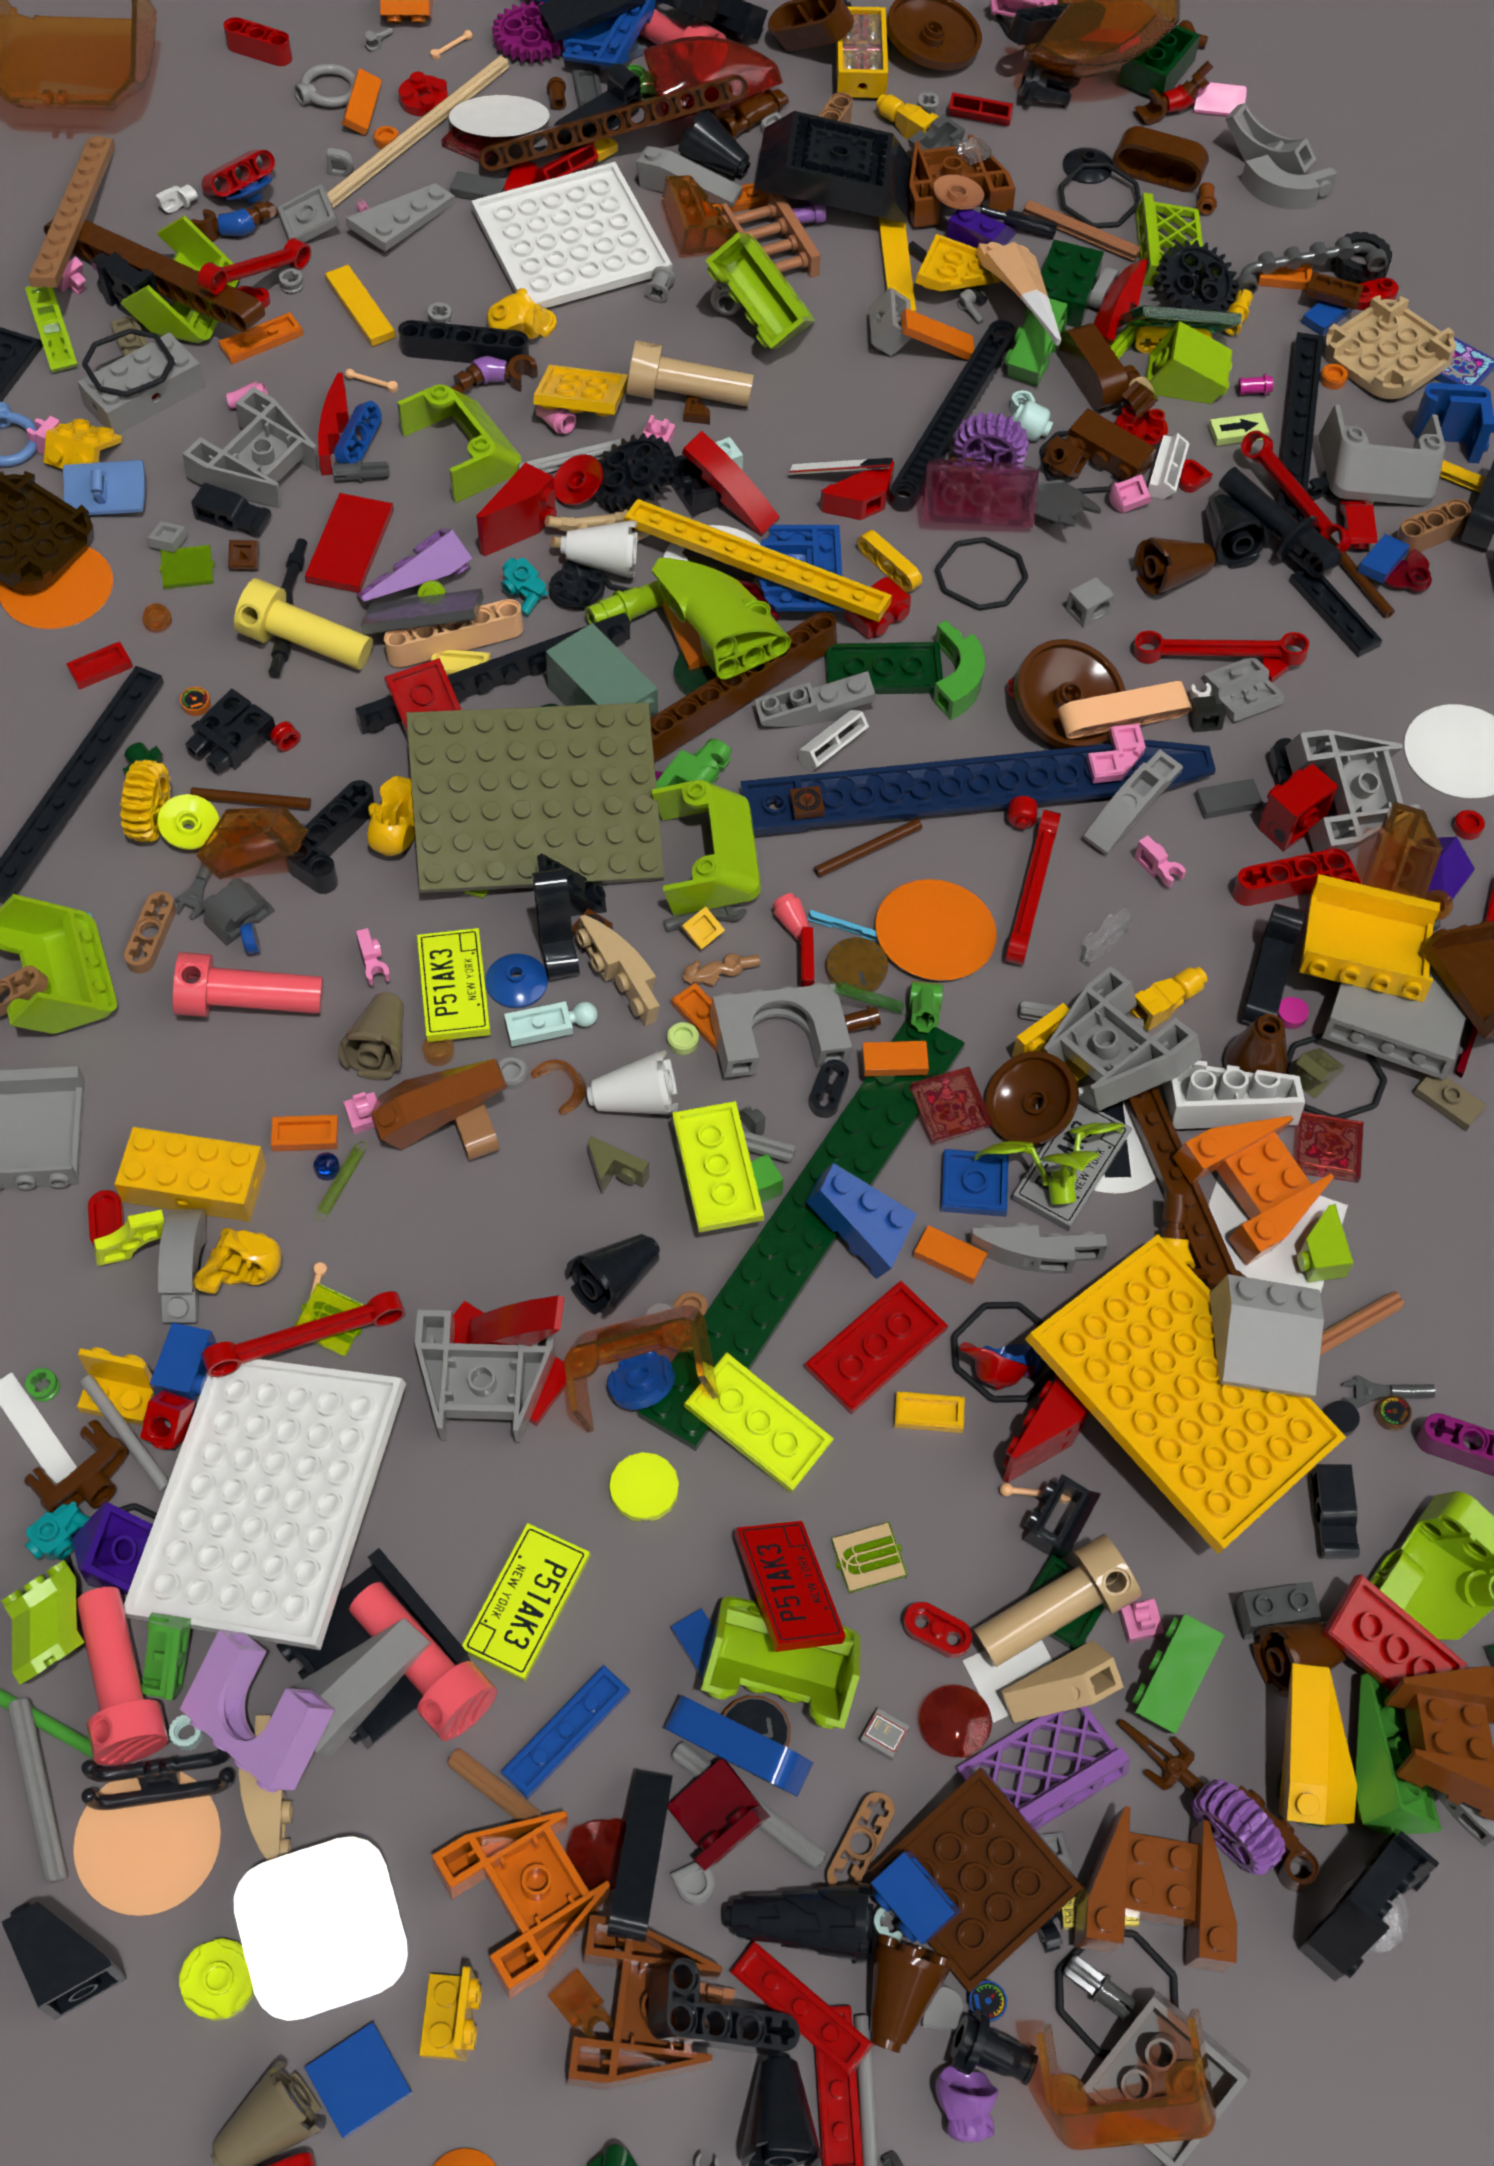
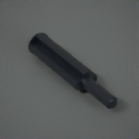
M982 206L980 210L981 214L1004 220L1003 224L1052 239L1057 231L1058 223L1007 209V212H1003L986 206Z

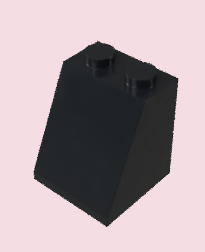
M27 1902L16 1907L10 1912L11 1917L1 1922L38 2008L55 2020L127 1979L124 1971L39 1902L34 1904Z

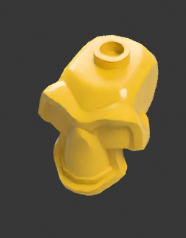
M520 288L516 293L494 303L489 308L486 317L488 328L522 331L528 336V339H535L539 337V334L542 337H547L557 326V318L554 313L541 307L539 304H535L524 288Z
M394 776L380 786L379 792L382 804L370 803L368 807L371 819L368 826L367 843L374 851L385 856L401 854L409 847L415 837L411 779Z
M223 1228L218 1243L211 1250L206 1264L195 1275V1286L199 1291L215 1294L219 1290L221 1283L228 1285L243 1282L251 1285L266 1283L274 1278L280 1270L282 1261L280 1246L273 1238L263 1233Z

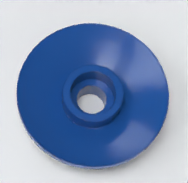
M267 174L225 197L227 200L237 201L246 199L248 204L254 203L262 198L260 192L270 184L273 177L271 174Z
M509 954L499 958L490 966L485 982L488 994L495 1002L508 1008H524L536 1003L544 995L548 986V975L545 967L536 958L526 954ZM514 974H521L519 977H512V976H511V975H514Z

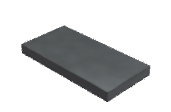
M482 588L372 603L360 624L362 633L366 635L475 620L484 599Z

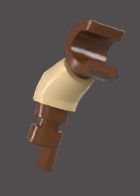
M1127 365L1124 368L1128 376L1129 388L1122 396L1130 402L1135 415L1138 418H1142L1156 404L1158 398L1154 394L1153 386L1149 380L1141 376L1133 365Z

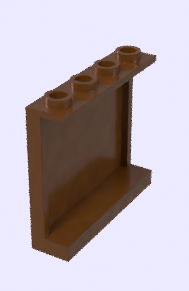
M1484 921L1477 925H1462L1455 929L1446 930L1443 928L1431 935L1430 942L1422 950L1423 954L1482 1038H1494V922Z

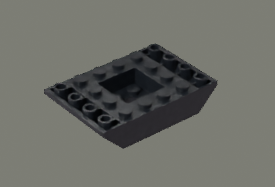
M793 111L764 128L754 189L761 190L767 194L784 195L790 199L810 201L816 205H828L842 211L850 210L862 213L865 216L881 217L891 222L899 221L906 223L912 161L893 133Z

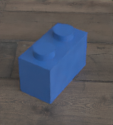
M172 1322L149 1383L155 1396L165 1390L194 1400L196 1404L207 1378V1371L201 1354L206 1348L216 1344L212 1331Z
M911 1851L903 1852L871 1882L877 1890L873 1894L877 1902L887 1912L893 1910L902 1921L899 1924V1928L913 1943L917 1940L921 1945L928 1943L961 1912Z

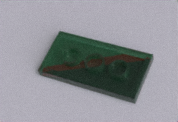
M1146 305L1121 314V324L1125 326L1174 327L1178 321H1181L1192 328L1207 329L1211 333H1218L1237 326L1241 323L1242 313Z

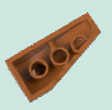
M490 1059L406 1079L379 1095L371 1113L380 1139L399 1150H403L507 1088V1084L498 1061Z

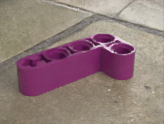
M1435 1413L1427 1417L1416 1434V1443L1422 1451L1494 1476V1431L1445 1414ZM1463 1441L1470 1442L1475 1450L1467 1448Z

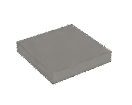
M323 184L277 207L289 240L296 238L305 243L339 224Z

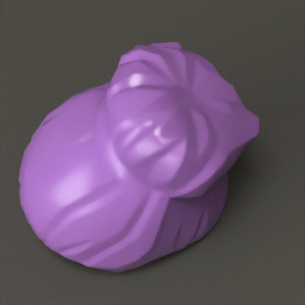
M952 2065L945 2067L937 2076L935 2090L939 2105L949 2119L947 2128L949 2136L962 2143L980 2142L994 2136V2122L990 2113L998 2098V2089L991 2084L985 2073L972 2072L969 2075H965L951 2067Z

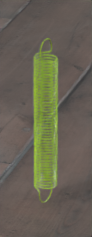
M353 1146L350 1151L353 1156L350 1159L346 1158L343 1163L344 1166L341 1167L342 1170H339L337 1178L334 1179L335 1183L332 1182L330 1190L327 1191L329 1194H325L324 1201H321V1205L318 1206L327 1215L333 1208L331 1206H334L337 1201L336 1199L339 1198L344 1188L342 1187H345L351 1176L349 1175H352L355 1170L354 1168L357 1167L362 1158L357 1155L359 1152L354 1150L358 1146Z

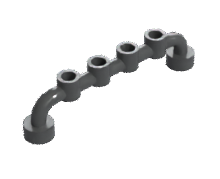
M1349 237L1339 238L1335 243L1336 247L1326 248L1323 242H1315L1310 246V252L1300 253L1297 247H1289L1284 251V256L1274 258L1273 253L1267 251L1259 255L1257 262L1250 263L1242 269L1240 277L1236 280L1237 291L1241 290L1243 292V289H1247L1254 294L1258 290V283L1255 275H1253L1254 273L1262 272L1268 275L1276 269L1283 267L1294 270L1304 263L1313 262L1316 265H1321L1331 258L1339 257L1342 260H1347L1354 254L1365 253L1367 254L1365 262L1370 272H1379L1388 265V259L1383 249H1377L1374 245L1366 242L1351 243Z

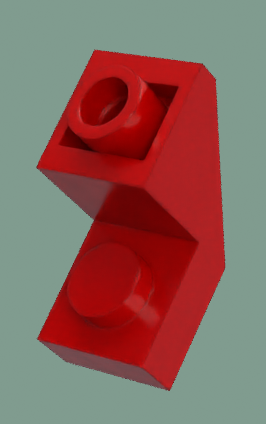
M1340 501L1339 513L1345 517L1344 528L1351 534V547L1368 548L1369 544L1377 543L1378 537L1373 504L1369 501Z

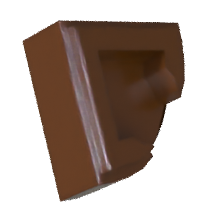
M687 395L683 422L710 425V410L700 403V399Z

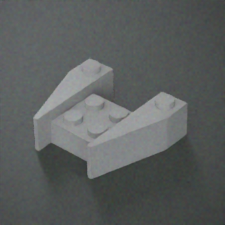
M252 387L236 402L238 423L243 430L223 450L199 437L182 454L186 477L200 485H203L205 482L240 494L246 500L280 508L282 502L278 481L298 462L317 471L319 469L317 446L274 398Z
M1326 729L1299 733L1285 746L1292 774L1296 770H1303L1313 763L1320 770H1326L1327 776L1338 785L1334 797L1338 815L1323 817L1308 829L1314 852L1334 848L1347 852L1402 822L1420 808L1419 804L1404 806L1391 761V757L1403 748L1401 743Z
M1111 965L1086 985L1044 1047L1045 1053L1058 1057L1064 1063L1070 1059L1096 1081L1090 1086L1095 1109L1098 1111L1179 1077L1202 1058L1198 1034L1175 1017L1157 1033L1150 1036L1125 1015L1137 1005L1133 985L1130 980Z
M417 1309L415 1346L441 1440L447 1439L448 1418L513 1420L515 1442L521 1443L555 1361L557 1332L531 1347L522 1344L454 1343L455 1320L452 1310Z

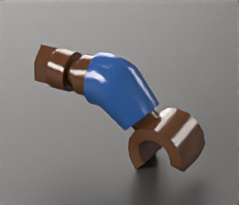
M260 201L252 205L251 208H241L235 212L219 214L218 218H216L215 212L203 209L204 220L192 219L190 221L209 240L214 242L219 238L220 234L235 237L248 235L255 231V227L259 223L269 220L279 214V212L271 202L263 203Z

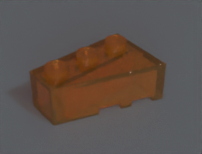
M691 175L666 176L661 202L680 254L714 253L733 237L735 226L732 222L727 223L721 216L722 211L718 206L713 207L708 201V195Z
M286 807L226 809L196 856L219 879L293 855L301 847L302 840L308 830Z

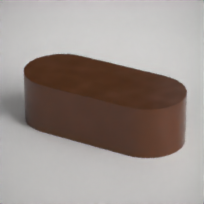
M792 0L780 5L772 13L768 21V28L785 51H795L829 45L840 41L852 29L854 16L843 0Z
M1134 126L1123 133L1114 153L1113 161L1115 167L1134 179L1181 192H1189L1199 186L1209 163V156L1206 149L1196 141L1142 126Z
M1088 323L1062 331L1060 333L1061 342L1059 345L1062 363L1091 407L1099 410L1125 402L1127 399L1122 394L1129 388L1127 373L1098 328L1094 324Z

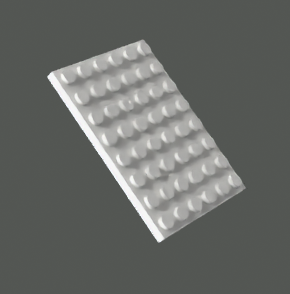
M261 1359L242 1363L236 1371L222 1377H210L208 1375L123 1605L126 1617L149 1621V1615L154 1612L191 1618V1629L218 1633L219 1630L243 1632L256 1640L321 1650L406 1386L405 1381L399 1377Z

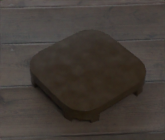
M2 471L0 472V580L20 591L34 592L43 590L56 581L92 544L93 524L89 517V511L82 504L76 509L35 483V475L24 471V475L10 474L4 476Z

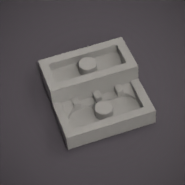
M1255 656L1204 673L1205 682L1211 685V694L1215 696L1218 704L1224 703L1226 715L1233 722L1284 704V694L1269 680V670Z

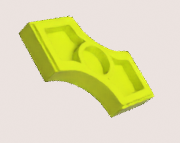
M162 1209L128 1216L127 1221L120 1229L107 1236L94 1239L96 1264L100 1266L130 1260L138 1248L150 1241L160 1239L164 1226Z

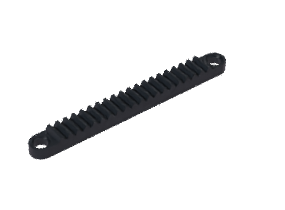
M996 320L988 327L894 480L890 490V502L894 507L903 510L910 509L917 503L920 496L924 495L925 488H928L929 482L933 480L934 473H937L938 467L942 465L947 452L950 451L952 444L954 445L958 427H960L963 420H967L970 414L972 415L973 409L980 402L981 396L984 395L986 388L989 387L994 374H997L998 368L1001 367L1003 360L1006 359L1007 352L1012 346L1015 336V327L1011 322ZM1005 332L1008 334V336L1000 337L997 336L995 333ZM900 491H906L910 493L911 496L903 498L898 496L897 493Z

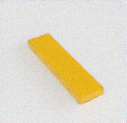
M349 265L325 273L327 283L371 346L396 337L395 330Z

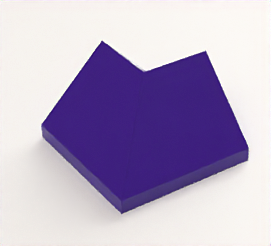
M1457 836L1423 838L1414 842L1391 881L1421 899L1440 903V910L1444 912L1472 875L1475 868Z
M108 1502L103 1503L72 1538L78 1570L88 1586L96 1588L116 1587L120 1590L121 1594L127 1595L153 1524Z

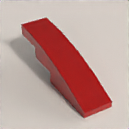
M1145 259L1126 267L1122 271L1101 304L1094 325L1108 344L1114 342L1117 328L1127 323L1128 315L1126 313L1139 306L1148 262Z
M343 372L336 374L321 412L318 431V457L322 476L333 475L331 454H334L335 446L340 439V433H343L349 421Z
M702 430L683 448L682 454L703 471L701 478L722 495L720 502L762 537L779 520L780 516L756 485Z
M557 1295L506 1305L469 1320L466 1344H522L531 1347L560 1331L565 1297Z

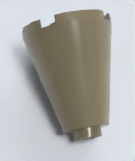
M390 992L376 994L340 1041L338 1047L339 1059L347 1069H349V1066H352L358 1070V1076L382 1080L392 1077L393 1072L400 1069L402 1063L404 1004L398 996Z
M278 2061L267 2071L213 2141L212 2147L214 2152L211 2154V2159L215 2166H255L318 2134L325 2128V2118L318 2122L316 2113L321 2109L319 2102L311 2089L296 2072L288 2076L282 2071L287 2066L286 2063Z

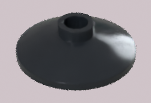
M1081 147L1066 154L1063 160V170L1068 176L1082 163L1108 162L1113 165V162L1106 153L1099 149ZM1107 167L1083 168L1072 180L1083 184H1097L1108 179L1112 171Z

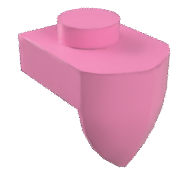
M1142 474L1118 484L1114 481L1111 485L1109 494L1110 504L1121 513L1152 502Z

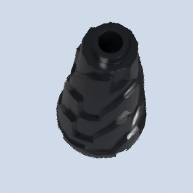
M855 1882V1885L818 1887V1889L782 1891V1893L743 1894L741 1897L734 1898L732 1904H726L724 1926L725 1928H731L732 1935H736L739 1939L780 1944L781 1947L851 1960L852 1964H869L870 1956H868V1953H871L873 1937V1904H868V1896H873L872 1884Z

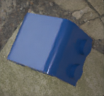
M1428 384L1425 387L1411 427L1412 434L1419 438L1432 414L1438 415L1444 441L1466 443L1468 463H1479L1483 452L1488 451L1490 434L1494 433V416L1490 391L1480 385Z

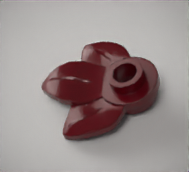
M1413 549L1406 561L1402 560L1384 582L1394 588H1408L1414 592H1424L1429 589L1432 583L1431 573L1428 570L1430 563L1421 552Z

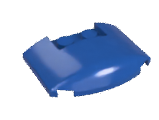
M645 0L646 3L564 38V60L612 67L617 63L624 64L629 60L628 52L644 24L651 22L656 0Z
M772 525L769 528L771 535L766 540L762 539L761 546L842 576L840 525ZM757 576L761 591L774 611H844L841 607Z

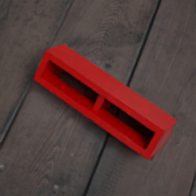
M952 92L949 115L1010 126L1014 103Z
M593 142L581 145L535 170L536 183L586 170L595 165V159L599 158Z

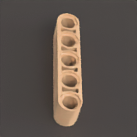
M505 599L480 606L475 620L388 631L384 635L388 662L394 667H405L431 660V656L438 653V657H441L440 652L447 650L466 651L515 638L522 634L524 630L521 605L516 600Z
M1174 681L1068 702L1057 709V713L1067 739H1075L1109 732L1111 726L1138 723L1139 725L1179 718L1189 713L1192 707L1182 681Z

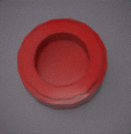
M1463 810L1455 817L1452 828L1458 837L1465 840H1474L1481 835L1485 827V821L1479 813L1472 810Z

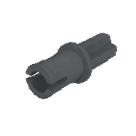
M358 460L357 463H334L335 482L345 480H359L363 482V479L389 477V465L387 462L362 463L361 460Z
M1074 1955L1066 1964L1063 1971L1064 1974L1092 1995L1091 2000L1093 2002L1098 2000L1124 2022L1128 2019L1131 2012L1120 2005L1119 2000L1133 2010L1138 2000L1110 1980L1111 1975L1106 1974L1104 1976L1078 1955Z

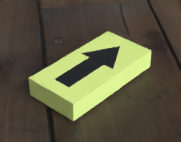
M1262 413L1210 419L1209 429L1216 446L1242 443L1245 435L1255 430L1261 431L1267 436L1270 433Z

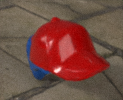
M963 1342L960 1345L962 1352L975 1359V1370L978 1379L994 1386L996 1390L1013 1386L1024 1376L1039 1375L1045 1364V1361L1031 1345L1012 1344L998 1349H993L990 1346L978 1348L968 1342Z

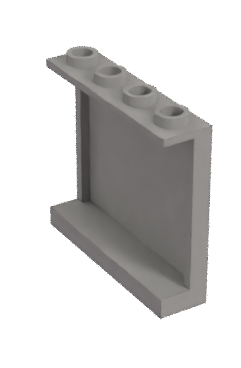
M1430 967L1429 977L1433 978V983L1424 1003L1340 983L1322 1038L1445 1080L1456 1057L1466 1014L1435 969Z
M79 1066L0 1070V1190L1 1188L30 1190L37 1186L64 1188L68 1185L79 1184L85 1080Z

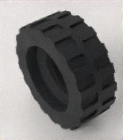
M1368 232L1345 234L1344 237H1349L1351 243L1366 242L1374 245L1377 249H1383L1388 259V265L1379 272H1370L1366 264L1357 263L1350 258L1342 260L1336 257L1331 260V269L1335 276L1357 284L1386 277L1392 259L1390 245L1383 238ZM1357 253V254H1354V255H1363V256H1366L1367 254H1365V253Z

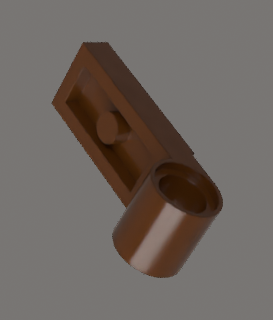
M1241 1785L1238 1790H1244L1249 1798L1254 1799L1255 1803L1264 1809L1266 1815L1273 1820L1274 1826L1280 1830L1281 1837L1285 1841L1286 1852L1281 1857L1283 1861L1280 1863L1277 1872L1280 1883L1287 1890L1293 1892L1306 1889L1319 1874V1863L1316 1857L1298 1841L1299 1838L1294 1835L1293 1827L1280 1816L1275 1817L1265 1808L1266 1803L1260 1795L1251 1789L1247 1791ZM1296 1862L1301 1864L1306 1871V1879L1295 1877L1291 1872L1290 1863Z

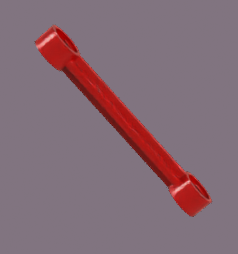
M291 238L283 250L232 265L219 267L212 262H208L199 271L198 286L213 295H218L225 289L227 283L285 265H290L299 270L303 269L310 260L311 247L296 238Z
M1257 430L1246 434L1241 443L1242 453L1251 460L1260 462L1305 518L1315 516L1318 519L1316 530L1323 537L1329 540V537L1334 532L1341 531L1342 538L1336 547L1341 554L1345 553L1351 545L1352 538L1350 532L1329 520L1274 454L1273 441L1269 436ZM1263 438L1264 444L1262 449L1257 454L1252 455V444L1257 439Z
M1147 630L1140 632L1136 636L1133 654L1139 662L1145 664L1157 662L1162 655L1279 657L1283 663L1295 666L1302 664L1306 660L1309 640L1305 635L1298 632L1287 633L1281 640L1163 639L1159 633ZM1143 644H1152L1156 646L1157 649L1145 650L1142 649L1140 646ZM1297 646L1301 648L1302 651L1291 652L1287 650L1285 647Z
M1043 810L1005 959L1007 962L1024 965L1061 813Z
M388 1291L374 1296L366 1305L238 1344L230 1341L213 1344L206 1348L201 1356L207 1374L210 1377H222L236 1371L242 1363L369 1324L379 1327L391 1325L402 1319L406 1312L399 1294L395 1291Z

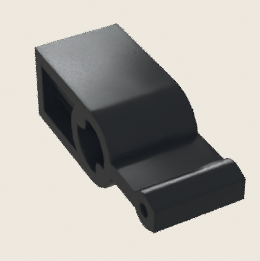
M205 482L191 501L196 520L230 531H234L238 527L254 535H259L272 516L271 510L268 508H260L249 504L240 494Z
M1317 1464L1310 1474L1315 1520L1317 1527L1320 1529L1322 1558H1358L1360 1556V1548L1356 1531L1357 1504L1352 1464Z

